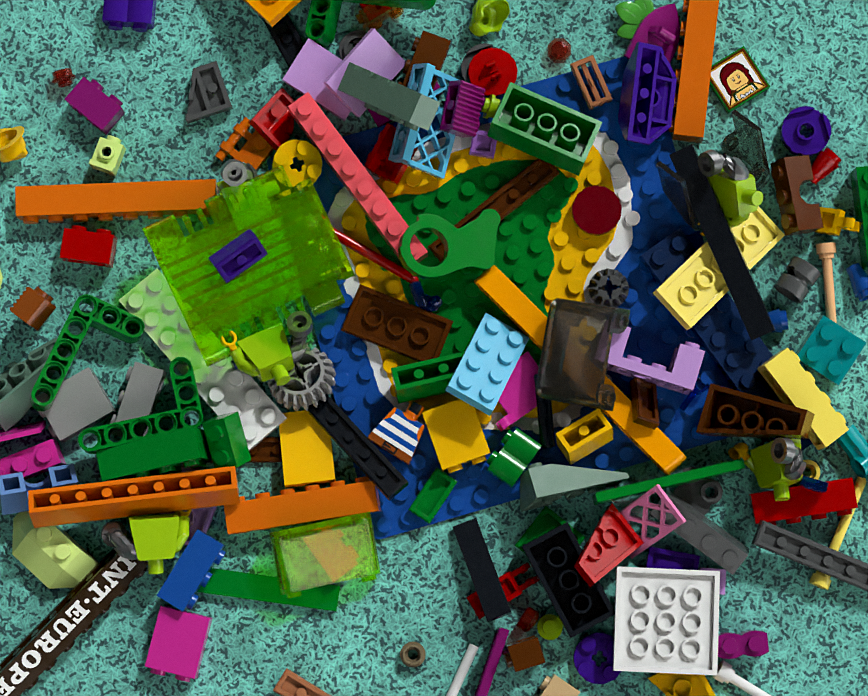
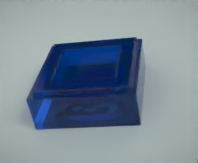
M804 475L799 483L800 487L819 493L826 492L829 484Z

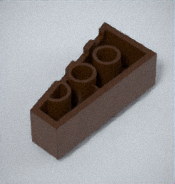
M710 384L696 432L703 436L807 439L815 414L806 409Z

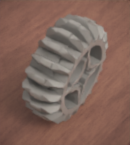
M307 346L304 356L299 362L294 363L292 370L288 371L291 379L287 384L278 386L274 378L268 380L270 392L279 404H284V407L287 409L293 406L297 412L303 406L304 410L308 411L309 405L313 404L317 408L319 400L326 402L325 394L332 395L331 387L335 386L336 381L334 378L336 377V372L332 361L328 359L324 352L320 353L316 347L310 350V347ZM298 374H301L302 378H304L305 383L302 381Z

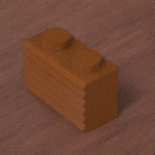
M38 286L34 290L26 287V291H23V295H19L20 299H16L17 303H13L10 311L38 331L56 306L51 303L53 298Z

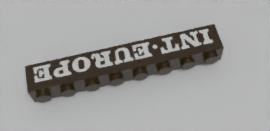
M113 548L0 663V696H20L26 689H31L37 683L39 675L44 670H50L55 665L56 658L62 652L69 651L74 645L75 639L81 633L85 634L92 627V621L99 614L101 616L104 615L111 607V602L117 596L121 597L129 589V584L146 572L148 561L123 558Z

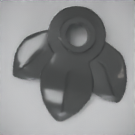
M694 467L684 468V469H683V472L689 471V470H693V469H698V468H694ZM704 479L679 485L673 491L703 515L707 514L711 504L717 503L723 495L722 486L713 479ZM708 487L714 489V494L711 497L705 494V490Z

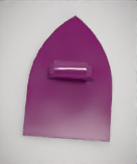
M675 3L654 9L641 21L624 54L626 58L630 59L636 43L642 42L662 47L664 56L671 63L677 50L680 36L679 16Z

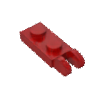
M528 562L512 572L508 571L498 577L507 602L523 593V590L539 581L537 576H534L519 586L514 579L515 576L526 572L530 568ZM474 592L466 598L478 618L481 619L485 614L477 592Z

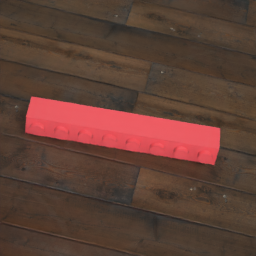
M309 92L305 93L288 106L289 113L399 259L398 247L400 237L409 227ZM414 234L411 238L410 250L414 259L419 263L428 256V251Z

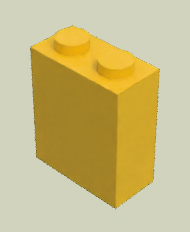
M458 399L422 412L442 471L448 470L450 474L463 469L462 464L471 461L472 465L487 461L486 456L490 455V450L473 406Z

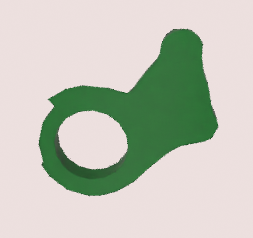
M485 209L479 214L477 219L461 228H456L438 215H417V221L411 224L400 237L398 247L399 259L409 273L422 279L437 278L460 269H464V271L473 268L480 270L489 269L495 262L494 253L497 230L501 221L500 215L494 209ZM429 231L440 238L444 246V257L438 266L427 267L421 265L412 256L410 242L416 232Z

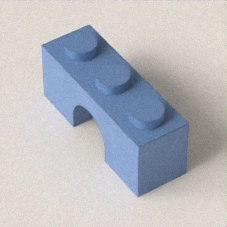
M74 463L49 467L47 478L39 483L24 481L22 472L0 475V507L2 515L29 511V490L78 485Z

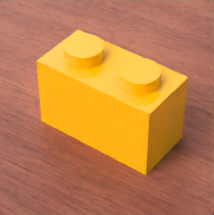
M599 408L556 433L557 446L570 465L614 440L613 427Z

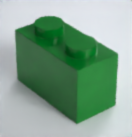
M238 411L215 416L202 422L214 468L230 466L237 468L251 461Z

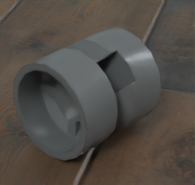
M794 256L785 268L787 273L781 274L774 284V288L789 300L801 304L809 292L807 287L813 286L821 274L812 264Z

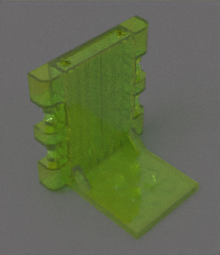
M282 165L250 179L260 203H255L250 190L246 186L242 188V193L250 207L241 211L236 196L231 193L228 195V198L236 213L232 215L222 194L219 193L203 200L212 219V225H209L201 207L196 209V215L204 228L197 232L194 231L192 222L187 214L181 216L189 233L186 237H184L174 214L142 228L207 367L230 357L229 347H224L220 343L221 336L224 337L227 343L232 342V337L228 333L229 329H234L240 341L246 337L239 325L246 321L250 325L252 334L259 332L253 319L255 317L258 318L263 330L279 325L283 326L275 308H280L287 322L291 313L288 311L285 303L294 300L297 311L306 312L299 298L303 295L313 317L345 303L336 280H346L354 276L351 265L311 179L308 178L292 187ZM251 229L268 255L226 284L209 260V257L242 233Z

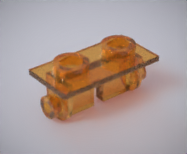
M368 5L359 10V14L355 15V18L359 24L364 22L363 31H368L371 28L378 30L383 26V21L388 18L392 20L398 18L404 13L403 9L405 8L380 6L381 9L377 10L375 5Z

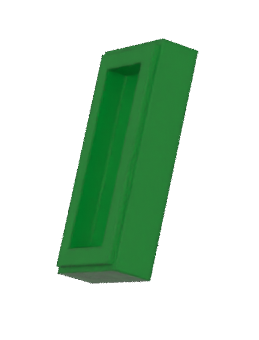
M436 467L408 510L430 524L458 481Z

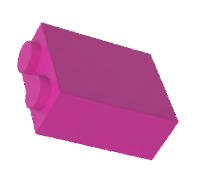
M160 606L145 667L151 668L150 673L165 676L166 672L176 674L175 679L190 682L191 678H197L213 618L187 611L182 612L179 609L167 606Z

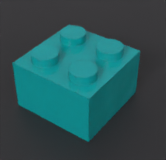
M820 315L796 354L802 364L833 384L839 385L867 342L826 316Z

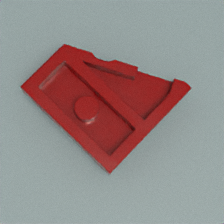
M283 88L277 90L248 122L275 151H277L280 145L289 140V136L294 128V118L289 113L288 106L295 100Z

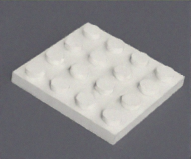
M616 567L613 671L717 675L720 571Z

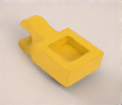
M820 207L824 228L815 231L816 233L840 236L841 229L852 232L860 231L861 222L855 221L854 218L845 217L846 212L843 210Z

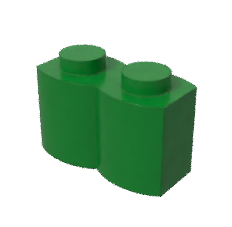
M518 428L514 432L511 430L507 432L501 441L504 444L501 451L498 453L494 450L486 461L490 465L487 471L511 488L542 446Z

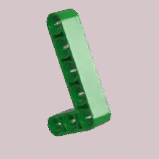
M311 0L305 33L311 40L322 47L331 45L335 38L342 2L428 10L435 5L436 0ZM328 6V9L322 13V10ZM323 29L322 34L317 37L318 32Z
M84 294L78 297L32 389L30 397L32 407L38 411H46L52 406L90 326L123 342L132 344L138 342L142 337L145 328L142 319L92 295ZM88 304L91 306L92 311L84 313L80 310L79 306ZM107 314L112 315L115 318V322L108 324L104 322L102 317ZM133 325L137 327L138 333L134 335L129 334L125 327ZM78 326L82 333L72 335L68 328ZM67 348L70 350L71 355L65 358L61 357L57 350ZM49 370H56L59 372L60 378L51 380L46 373ZM39 392H44L49 396V400L44 403L39 402L35 395Z
M177 357L171 361L169 366L177 409L87 428L78 437L80 447L86 453L96 454L98 450L195 427L201 429L204 416L191 362L185 357ZM180 364L188 366V372L183 376L175 374V368ZM184 389L194 391L193 397L188 401L180 398V393ZM188 414H197L199 421L195 425L186 424L185 418ZM164 419H172L174 421L171 430L164 431L160 429V424ZM138 425H147L148 433L145 436L139 437L135 434V429ZM118 429L123 432L122 439L118 442H112L110 440L111 432ZM90 435H95L98 438L97 444L92 448L86 447L85 439Z

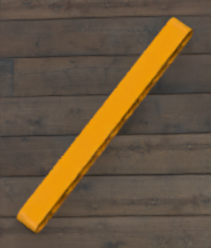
M493 265L474 280L478 288L667 476L671 475L687 459L684 453L658 427L654 430L633 422L631 400L501 270Z

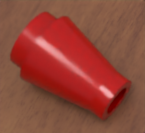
M829 148L820 151L811 166L814 178L811 182L814 185H817L819 181L839 168L838 164L842 161Z

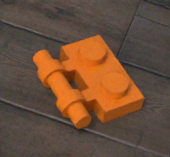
M244 117L240 124L237 123L233 127L234 132L227 141H223L220 144V150L215 157L223 162L230 155L236 160L251 164L258 171L274 149L256 130L253 134L247 131L251 125L248 123L249 119ZM243 137L247 142L238 152L234 149V146Z

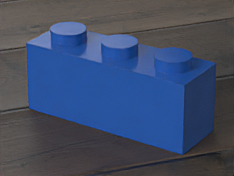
M197 529L157 596L182 612L186 611L187 608L192 610L199 599L196 593L201 586L206 587L213 576L210 573L214 564L219 565L225 557L226 552L223 549L226 545Z

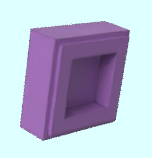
M478 130L476 132L477 135L472 137L469 155L494 159L497 140L488 137L487 131Z

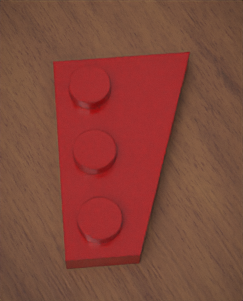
M613 503L607 506L574 565L590 587L644 543Z

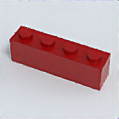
M853 477L826 481V484L820 482L789 487L790 499L785 501H775L773 490L749 494L754 524H759L760 520H764L776 525V521L785 519L786 524L802 522L801 517L811 515L812 520L827 518L826 513L836 511L837 516L853 514L852 509L858 508Z

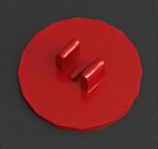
M488 48L481 50L473 57L469 64L468 76L471 84L485 89V96H490L491 94L500 96L505 94L510 82L515 84L518 69L515 60L509 53L499 48Z

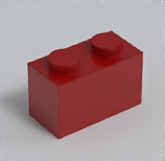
M72 225V229L64 228L60 258L67 262L113 268L117 238L111 234L112 231L97 229L96 232L87 231L86 227Z

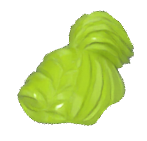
M477 0L469 23L471 33L477 37H483L489 32L500 31L503 22L510 13L509 3L506 0Z

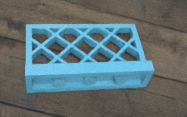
M429 63L413 64L407 88L437 101L436 95L442 91L446 99L449 81L459 79L436 70V66ZM433 76L437 77L441 86L433 91L431 86ZM444 105L442 107L439 106L435 114L440 124ZM398 123L388 160L395 163H403L439 179H444L455 135L444 132L446 137L445 145L440 147L436 137L437 134L442 132L439 130L440 128L434 131L431 125L427 131L428 135L421 139L418 133L419 128L415 131ZM430 139L435 151L427 155L423 143ZM418 147L422 157L417 162L411 160L413 150ZM436 155L440 161L438 171L433 169L430 159Z

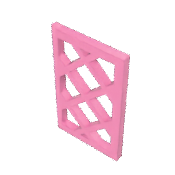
M659 484L619 511L629 525L630 521L642 524V534L638 536L644 543L629 555L631 559L686 522L685 518ZM656 492L661 498V505L650 503L649 496ZM637 505L643 506L642 518L632 516L631 509ZM648 508L660 511V522L648 520ZM666 512L673 514L677 521L674 524H665ZM647 525L659 528V534L653 538L647 537Z

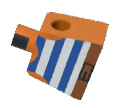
M413 400L405 412L394 407L367 438L409 465L425 429V426L417 421L424 407Z

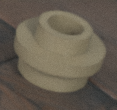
M408 642L400 651V658L408 667H418L425 660V649L418 642ZM414 649L418 652L416 659L408 657L410 650Z

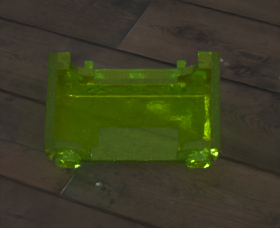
M370 512L284 529L268 534L280 595L286 594L287 599L302 596L301 590L361 578L362 582L376 580V574L381 573Z

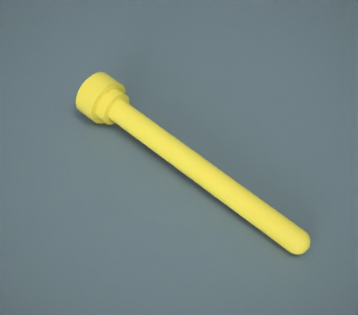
M859 476L854 485L857 505L867 483L865 478ZM853 514L841 516L829 548L839 551ZM818 571L812 573L809 580L810 584L824 590H828L832 582L830 576Z

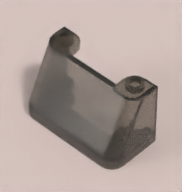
M563 298L553 300L549 307L536 381L537 395L542 399L613 411L616 394L611 385L604 384L612 335L613 333L620 334L625 331L629 324L630 310Z

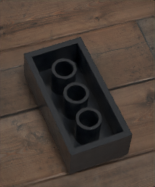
M564 522L521 545L570 638L615 615V610L600 582L597 581L590 587L574 567L583 550L568 522Z

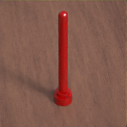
M318 214L312 223L309 231L317 236L319 234L322 236L326 234L410 284L415 285L418 283L419 278L413 276L403 267L330 226L331 223L327 221L328 218Z

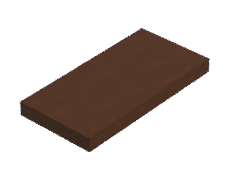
M360 284L341 331L420 362L440 356L453 321Z

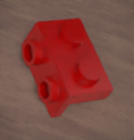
M387 123L384 130L380 132L373 150L368 154L365 167L374 176L398 185L408 165L388 160L396 128L392 124ZM418 147L414 148L412 158Z

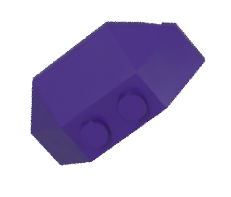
M637 42L623 72L618 123L625 141L650 145L671 127L677 77L660 46Z

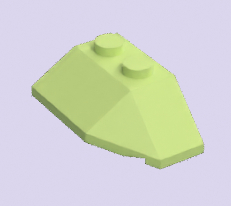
M29 511L19 512L13 518L12 555L49 589L74 588L99 563L59 525L34 528Z

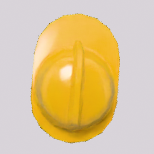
M17 126L0 129V162L7 163L27 156L26 143L22 136L25 131L24 127Z

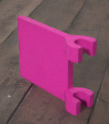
M528 351L520 356L498 400L507 413L506 416L496 423L501 432L537 407L534 375L543 372ZM550 383V393L553 396L557 391Z
M43 420L9 428L6 432L0 430V442L41 433L46 426V421Z

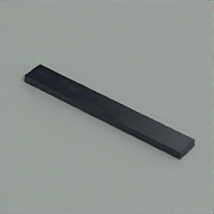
M694 144L670 154L669 156L750 339L754 340L775 331L774 324L711 182L699 169V155Z

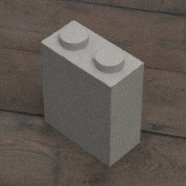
M90 367L66 379L52 406L46 411H38L42 418L47 417L51 425L48 427V430L52 437L64 443L79 435L83 430L91 428L117 413L96 374ZM42 393L36 399L44 403L49 400V396L46 393Z

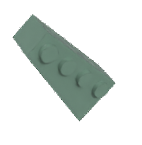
M349 62L338 87L339 91L365 102V108L415 131L419 127L427 131L429 130L441 103Z

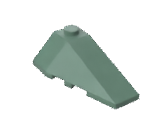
M57 338L31 351L28 359L23 362L16 363L14 361L8 364L9 369L0 374V428L5 432L15 426L32 406L30 403L32 389ZM67 348L57 350L58 354L64 358L70 351ZM49 370L46 373L48 378L51 379L56 370Z

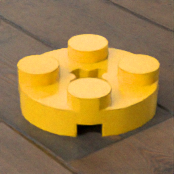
M294 139L278 147L273 157L272 170L275 178L284 186L297 190L305 189L313 185L321 175L322 158L317 148L308 141ZM294 157L304 161L300 172L290 167L293 164Z

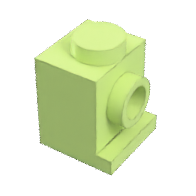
M107 135L106 139L100 137L89 165L93 169L116 176L126 151L124 145L121 144L122 140L111 135ZM105 149H111L109 156L103 155Z

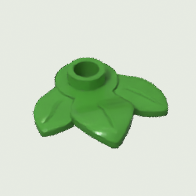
M634 0V3L625 1L616 5L615 10L624 22L617 31V35L631 40L641 21L654 10L653 2L651 0Z

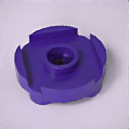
M802 106L795 108L782 122L780 129L781 140L793 155H816L827 145L830 139V121L824 113H820L813 107ZM804 125L807 129L812 130L808 138H805L799 132Z
M592 633L584 637L576 645L573 654L574 666L578 674L586 681L593 684H606L615 680L622 672L613 671L614 638L605 633ZM598 651H602V656L606 657V661L601 662V666H596V661L592 660V655H597Z

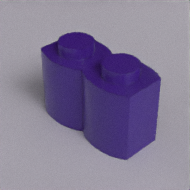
M104 0L102 21L110 30L121 31L123 27H132L133 31L147 32V29H154L157 0Z

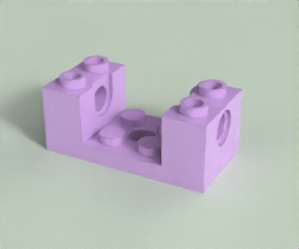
M615 318L605 322L592 358V362L597 367L631 378L636 377L685 395L694 390L705 351L699 349L700 345L687 341L685 344L680 343L678 348L674 349L668 371H666V366L652 363L649 366L641 363L642 359L635 356L627 355V358H624L623 353L631 328L626 326L627 323L625 321Z

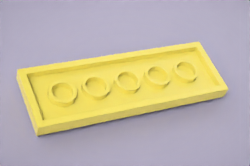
M759 206L757 211L750 213L746 221L739 226L731 228L749 270L785 236ZM706 241L653 294L686 330H689L729 289Z

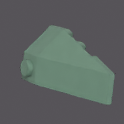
M541 462L527 466V470L520 476V509L523 512L553 504V501L561 499L562 496L570 500L585 493L584 490L586 489L588 493H594L619 486L629 479V475L624 472L558 464L542 465Z

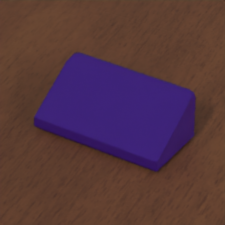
M248 229L211 255L209 260L227 284L268 255L257 236L251 229Z

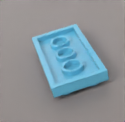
M485 313L445 391L490 416L529 337Z

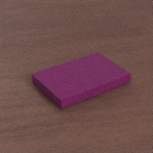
M500 626L497 627L474 696L488 695L510 630Z

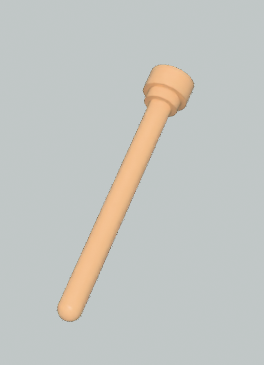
M836 243L816 244V255H819V259H822L826 317L837 323L832 259L834 254L837 253Z

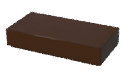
M634 377L630 381L633 422L655 430L659 426L656 384Z

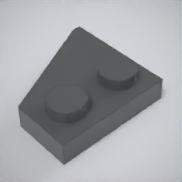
M217 61L193 68L192 84L188 97L189 104L185 117L187 124L233 109Z

